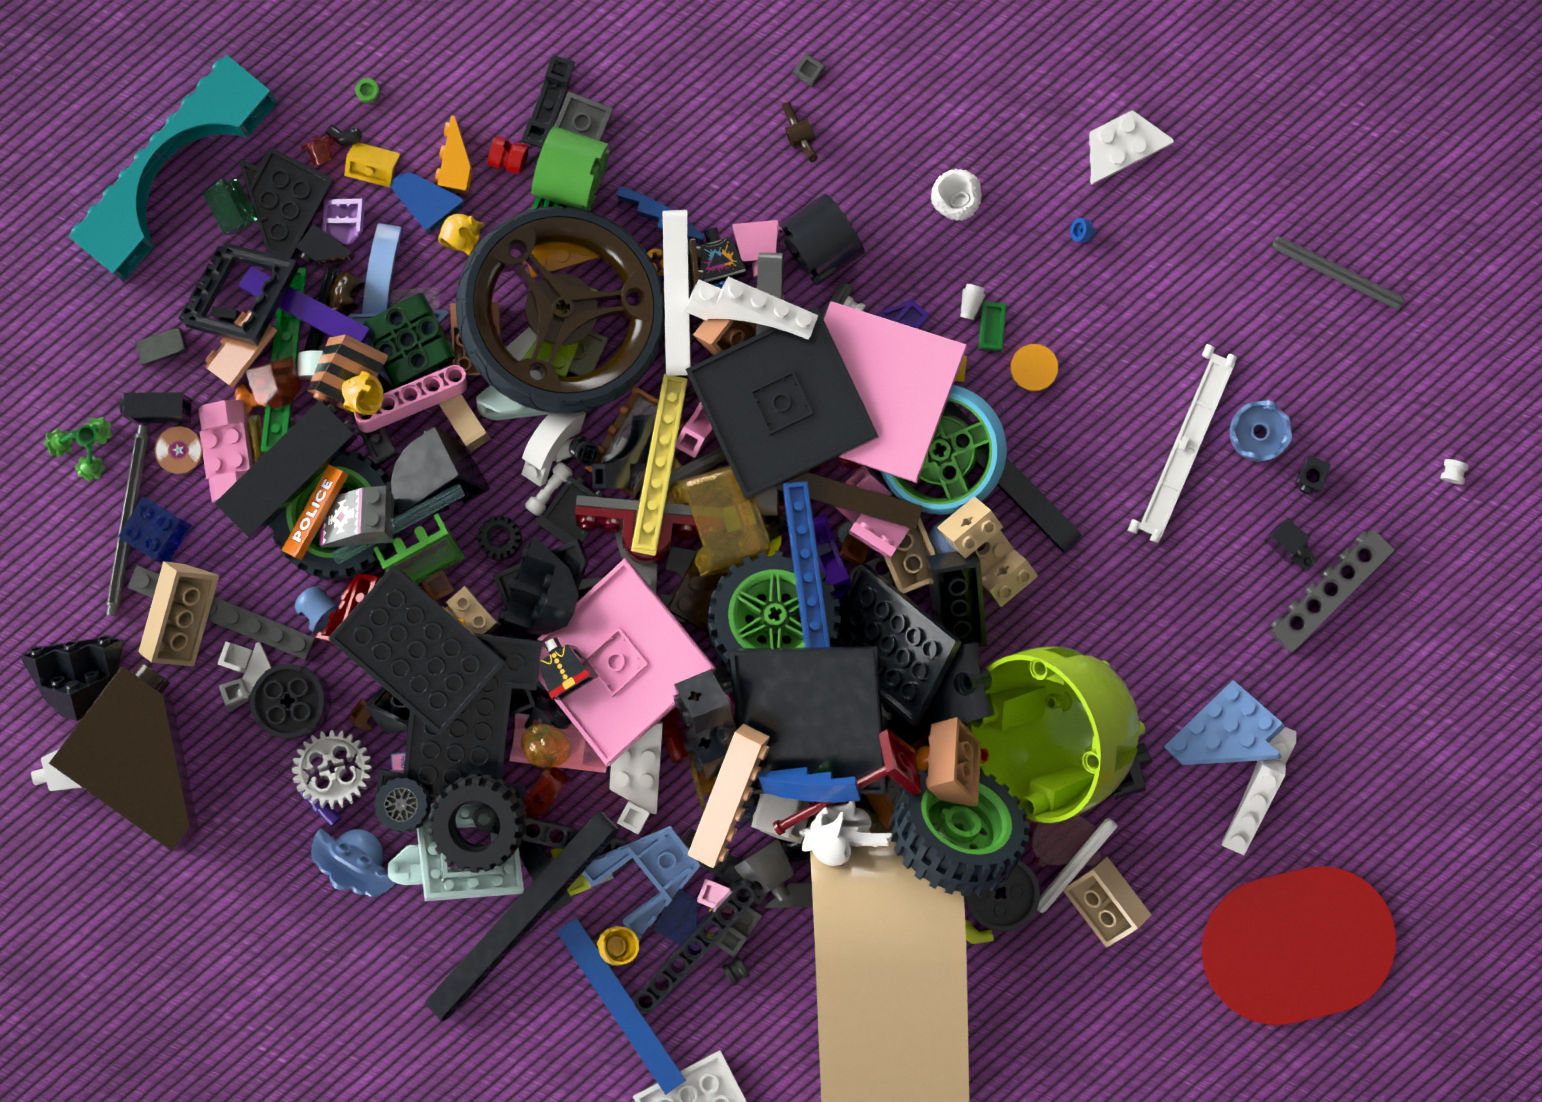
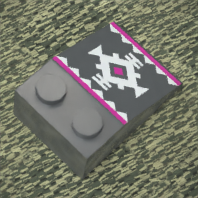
M387 486L363 487L338 495L321 524L320 547L393 542L394 496Z

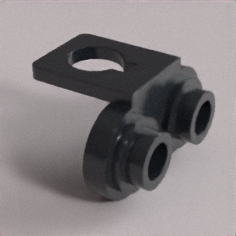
M543 690L535 693V706L524 727L541 742L544 740L551 725L558 729H567L572 721L557 702L551 699L549 692ZM539 718L542 720L541 732H538L533 726V721Z

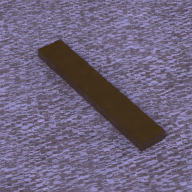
M808 472L785 482L808 481L811 500L913 530L917 528L923 506ZM784 483L776 486L775 489L783 491Z

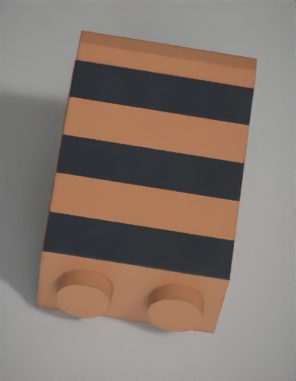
M348 335L330 337L307 391L313 393L315 399L325 403L330 401L335 404L336 409L348 413L349 410L343 407L345 399L342 393V384L344 381L359 376L361 371L377 378L388 355Z

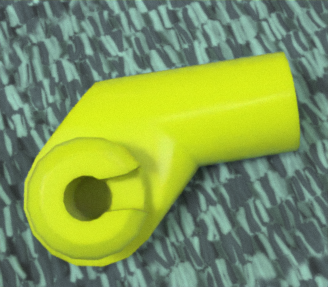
M965 920L967 941L972 944L994 941L992 929L978 931L972 926L971 921Z

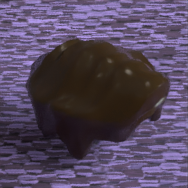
M346 271L334 280L335 283L329 292V307L345 316H349L350 311L358 309V305L354 301L361 287L366 282L351 272Z

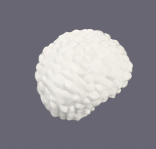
M954 169L943 173L938 177L932 188L931 200L933 206L943 216L951 220L963 221L970 218L981 204L980 181L967 170Z

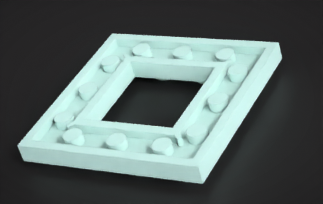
M462 805L456 814L457 828L476 827L473 821V813L481 806ZM486 812L478 816L480 824H488L491 820V815ZM428 820L423 823L421 828H417L425 901L523 893L524 887L519 848L504 864L496 866L493 870L487 872L480 870L478 873H471L470 871L448 873L447 862L444 861L446 859L443 853L439 855L435 850L437 847L436 843L431 842L429 835L432 833V829L428 828ZM490 833L491 842L496 839L498 834Z

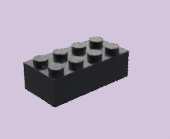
M958 551L926 556L932 618L962 641L960 646L977 642L979 648L986 647L987 637L981 562L976 551L967 558H964Z

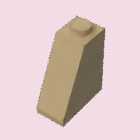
M462 394L439 403L454 429L471 452L491 440Z

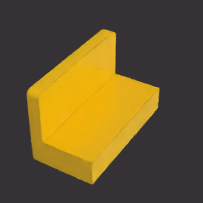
M359 142L353 144L346 156L344 176L390 188L393 184L394 169L400 159V153Z

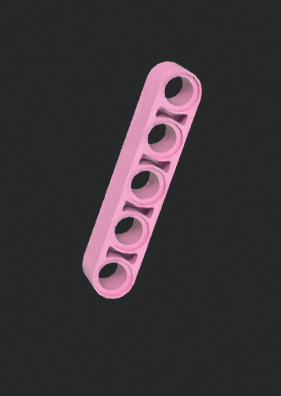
M452 365L384 393L381 407L376 413L370 415V419L362 420L361 418L365 415L354 412L357 427L362 432H372L464 393L467 389L465 370L459 365ZM453 378H460V379H461V380L458 381V382H452V381H451ZM432 387L439 388L437 391L434 392L429 391V389ZM411 396L416 397V399L413 401L406 400L408 397ZM387 406L394 407L391 410H384V408Z

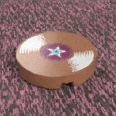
M181 426L169 428L156 441L154 449L156 460L162 468L170 473L178 475L190 473L202 461L201 439L189 428Z

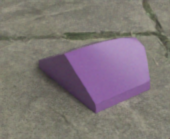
M365 199L324 200L322 231L342 245L354 244L363 232Z

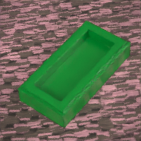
M982 302L978 350L1002 352L1006 303Z

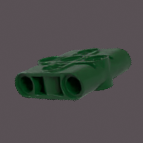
M424 293L415 294L362 324L371 330L368 338L374 349L383 352L389 346L393 349L392 355L387 358L383 367L394 389L411 383L456 358L443 332V327L438 322ZM402 314V323L394 325L395 316ZM429 324H434V333L426 335V327ZM413 335V344L408 347L405 346V338ZM424 356V365L416 368V359Z

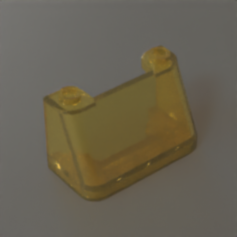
M730 466L683 479L671 485L672 495L676 502L680 505L689 503L703 544V548L697 552L695 557V564L701 576L727 572L733 565L737 567L742 564V559L748 556L751 561L758 559V553L766 552L767 556L770 551V541L755 497L747 501L745 500Z

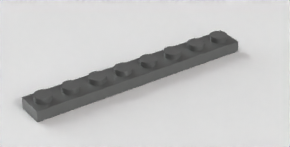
M136 566L127 588L154 598L160 575ZM213 597L208 621L307 660L316 638Z

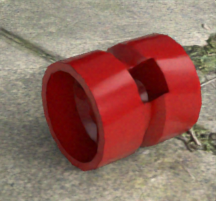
M496 136L489 151L487 165L498 169L506 167L507 172L520 176L527 161L529 146L518 142L511 144L509 139Z

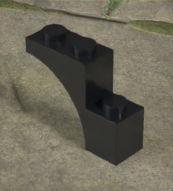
M632 415V427L629 437L619 453L608 461L592 464L593 489L630 488L632 478L630 464H646L648 461L654 429V415Z

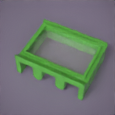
M438 513L434 517L441 529L440 531L428 537L422 526L416 527L414 532L419 542L409 548H406L401 538L394 539L393 545L398 554L387 559L378 546L373 548L382 568L386 572L395 564L417 584L463 560L465 557L456 539Z

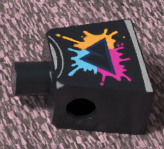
M717 227L705 230L704 235L707 243L700 245L701 260H699L700 269H703L704 282L718 284L726 281L728 277L737 279L746 276L745 266L731 237L720 239Z

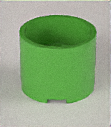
M553 126L547 135L537 162L532 183V195L567 207L590 211L596 199L594 193L598 191L606 170L610 150H607L609 144Z

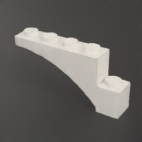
M730 277L727 278L722 289L698 280L685 309V312L706 321L708 319H731L752 322L777 328L805 339L810 338L818 315Z
M1287 727L1269 742L1270 745L1280 752L1282 757L1275 760L1257 761L1243 798L1222 840V846L1242 855H1245L1285 777L1286 762L1296 744V731Z

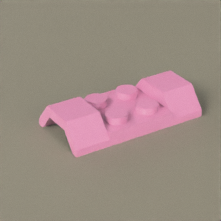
M242 399L209 403L198 408L206 479H209L212 503H215L253 466L245 404Z
M515 714L514 738L509 761L606 773L607 766L573 723L567 729H558L551 725L544 740L540 742L524 727L530 714ZM540 718L533 721V726L538 732L542 731V720Z

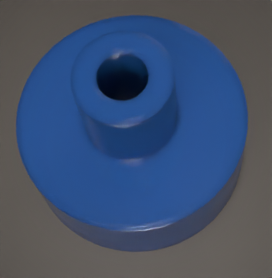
M1083 218L1075 219L1070 228L1071 238L1075 242L1086 243L1096 233L1092 222Z

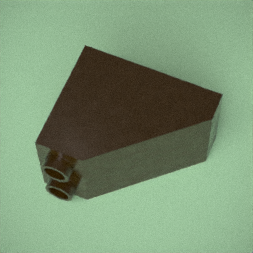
M142 662L134 672L121 666L50 760L49 764L170 851L181 852L197 831L198 823L173 701L162 694L170 682Z

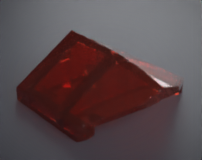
M292 356L245 370L255 402L273 408L289 405L302 388Z

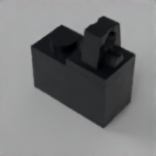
M1289 518L1280 522L1264 539L1287 563L1293 562L1305 571H1308L1317 562L1315 556L1307 548L1309 544L1307 541L1310 538Z

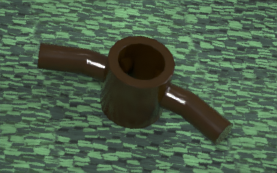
M791 102L784 103L782 108L791 125L785 128V132L792 148L795 150L802 147L808 160L815 162L818 156L810 143L815 141L816 138L808 119L799 122Z

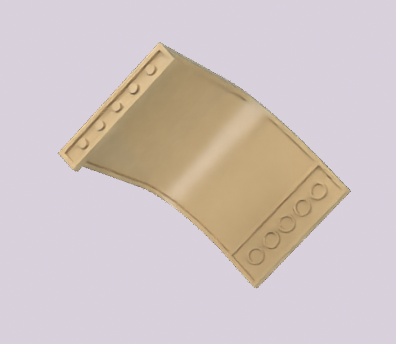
M863 808L871 818L870 833H891L893 829L886 830L879 817L867 808ZM813 815L810 816L808 819V827H810L812 821L815 820ZM890 841L888 842L889 846L878 847L850 846V858L846 863L837 866H829L820 862L813 852L810 851L821 1102H969L967 955L964 896H961L959 891H954L953 894L945 893V888L940 886L934 889L929 886L930 882L925 878L921 880L914 876L916 871L911 867L907 869L902 864L904 857L896 855L894 851L896 842Z

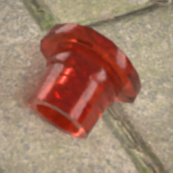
M314 136L313 141L301 146L302 150L307 149L313 165L333 160L329 144L334 142L333 137L318 138V136Z

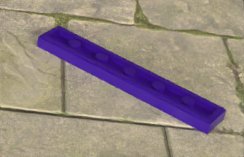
M250 266L238 287L260 298L262 294L260 290L271 276ZM290 286L278 307L283 312L331 337L348 335L365 343L371 333L370 328Z

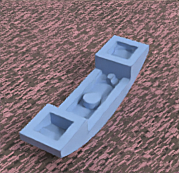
M381 223L377 225L368 264L362 314L381 313L389 307V292L394 263L402 232V227Z

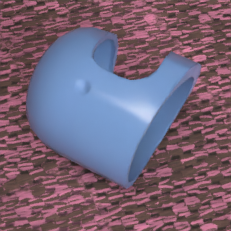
M319 587L306 589L298 596L295 602L297 614L299 616H307L310 622L309 629L314 634L325 629L330 621L328 617L331 612L335 613L339 607ZM324 615L323 621L317 625L320 618Z

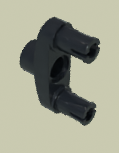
M1144 742L1137 745V753L1129 770L1130 778L1122 781L1116 790H1122L1113 794L1115 800L1133 792L1140 793L1146 790L1141 767L1152 763V759Z

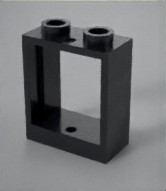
M182 392L123 393V399L120 400V413L123 414L124 418L133 423H191L192 399Z

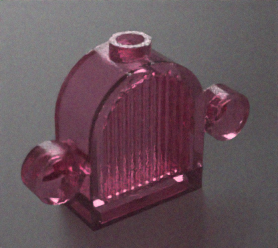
M1080 815L1054 823H1042L1027 818L1024 820V822L1036 824L1031 832L1030 845L1035 855L1033 861L1044 869L1048 864L1058 866L1070 862L1096 828ZM1099 850L1096 851L1085 865L1094 866L1099 863L1101 858Z

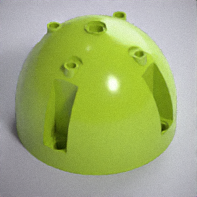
M1052 646L1021 651L1001 658L986 668L991 674L992 686L990 689L985 690V693H990L995 715L967 722V728L981 742V748H986L989 753L988 760L984 764H980L981 773L988 777L990 774L997 777L995 781L1001 786L1005 783L1010 788L1008 793L1012 797L1016 795L1020 800L1018 807L1019 809H1025L1027 819L1042 823L1060 822L1093 808L1117 789L1134 762L1138 739L1140 735L1145 733V726L1139 721L1138 710L1127 685L1110 668L1107 661L1082 655L1070 648Z

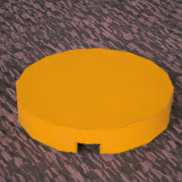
M1041 344L1023 346L1014 354L1010 363L1011 376L1020 388L1028 392L1047 389L1054 382L1058 374V362L1055 354Z

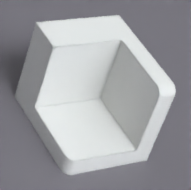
M225 642L218 665L245 673L253 650Z
M628 801L617 823L636 834H640L651 813Z

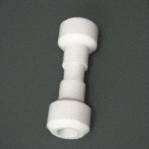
M562 462L557 463L552 469L553 475L548 480L544 489H541L536 497H530L525 503V507L534 515L540 516L545 511V503L549 500L553 491L562 482H567V478L573 475V471Z

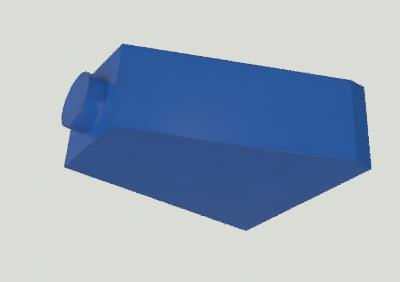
M411 172L401 173L392 181L393 184L390 186L428 235L441 226L449 216L456 214L466 206L461 197Z

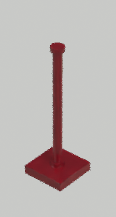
M885 730L881 732L879 738L885 766L858 779L859 790L889 775L913 796L921 793L922 788L914 752L890 731ZM815 802L782 821L777 820L773 822V828L778 835H782L786 829L837 802Z

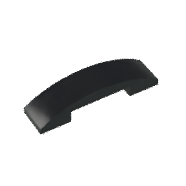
M552 54L545 73V81L531 119L528 120L521 142L542 149L548 133L557 121L571 80L575 61Z

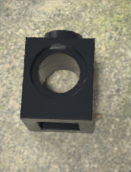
M1308 455L1303 460L1294 485L1299 487V491L1308 495L1320 492L1331 464ZM1307 471H1313L1316 474L1317 480L1315 483L1307 480Z

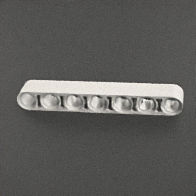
M687 210L663 211L666 375H688L685 370L691 367L690 314L685 312L689 301Z

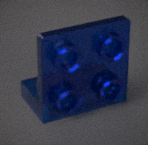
M142 497L118 537L163 564V561L170 562L192 524L170 513L149 499Z

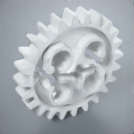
M333 730L330 731L329 737H326L323 731L320 733V739L312 735L313 743L309 744L304 741L305 751L297 750L301 758H293L294 763L298 765L292 768L294 774H299L293 778L294 783H300L296 787L298 792L305 790L303 798L307 799L312 796L311 804L314 805L319 800L321 808H324L326 803H329L331 809H334L337 802L343 808L344 800L346 799L352 804L351 796L355 795L360 798L359 789L367 790V786L363 781H371V777L366 774L372 771L370 765H365L371 761L370 756H364L367 753L366 747L359 749L361 741L357 740L352 743L353 735L350 734L345 739L343 731L339 733L338 737L334 735ZM340 750L347 752L346 758L350 763L357 754L355 764L361 768L359 770L358 768L355 769L354 766H350V772L354 776L349 782L341 780V776L347 773L343 759H336L334 757ZM316 757L324 759L323 763L317 767L321 780H328L330 782L329 786L325 789L317 787L318 780L316 777H312L307 785L309 775L303 771L305 769L309 770L310 773L315 772L311 761ZM330 766H334L335 773H330Z

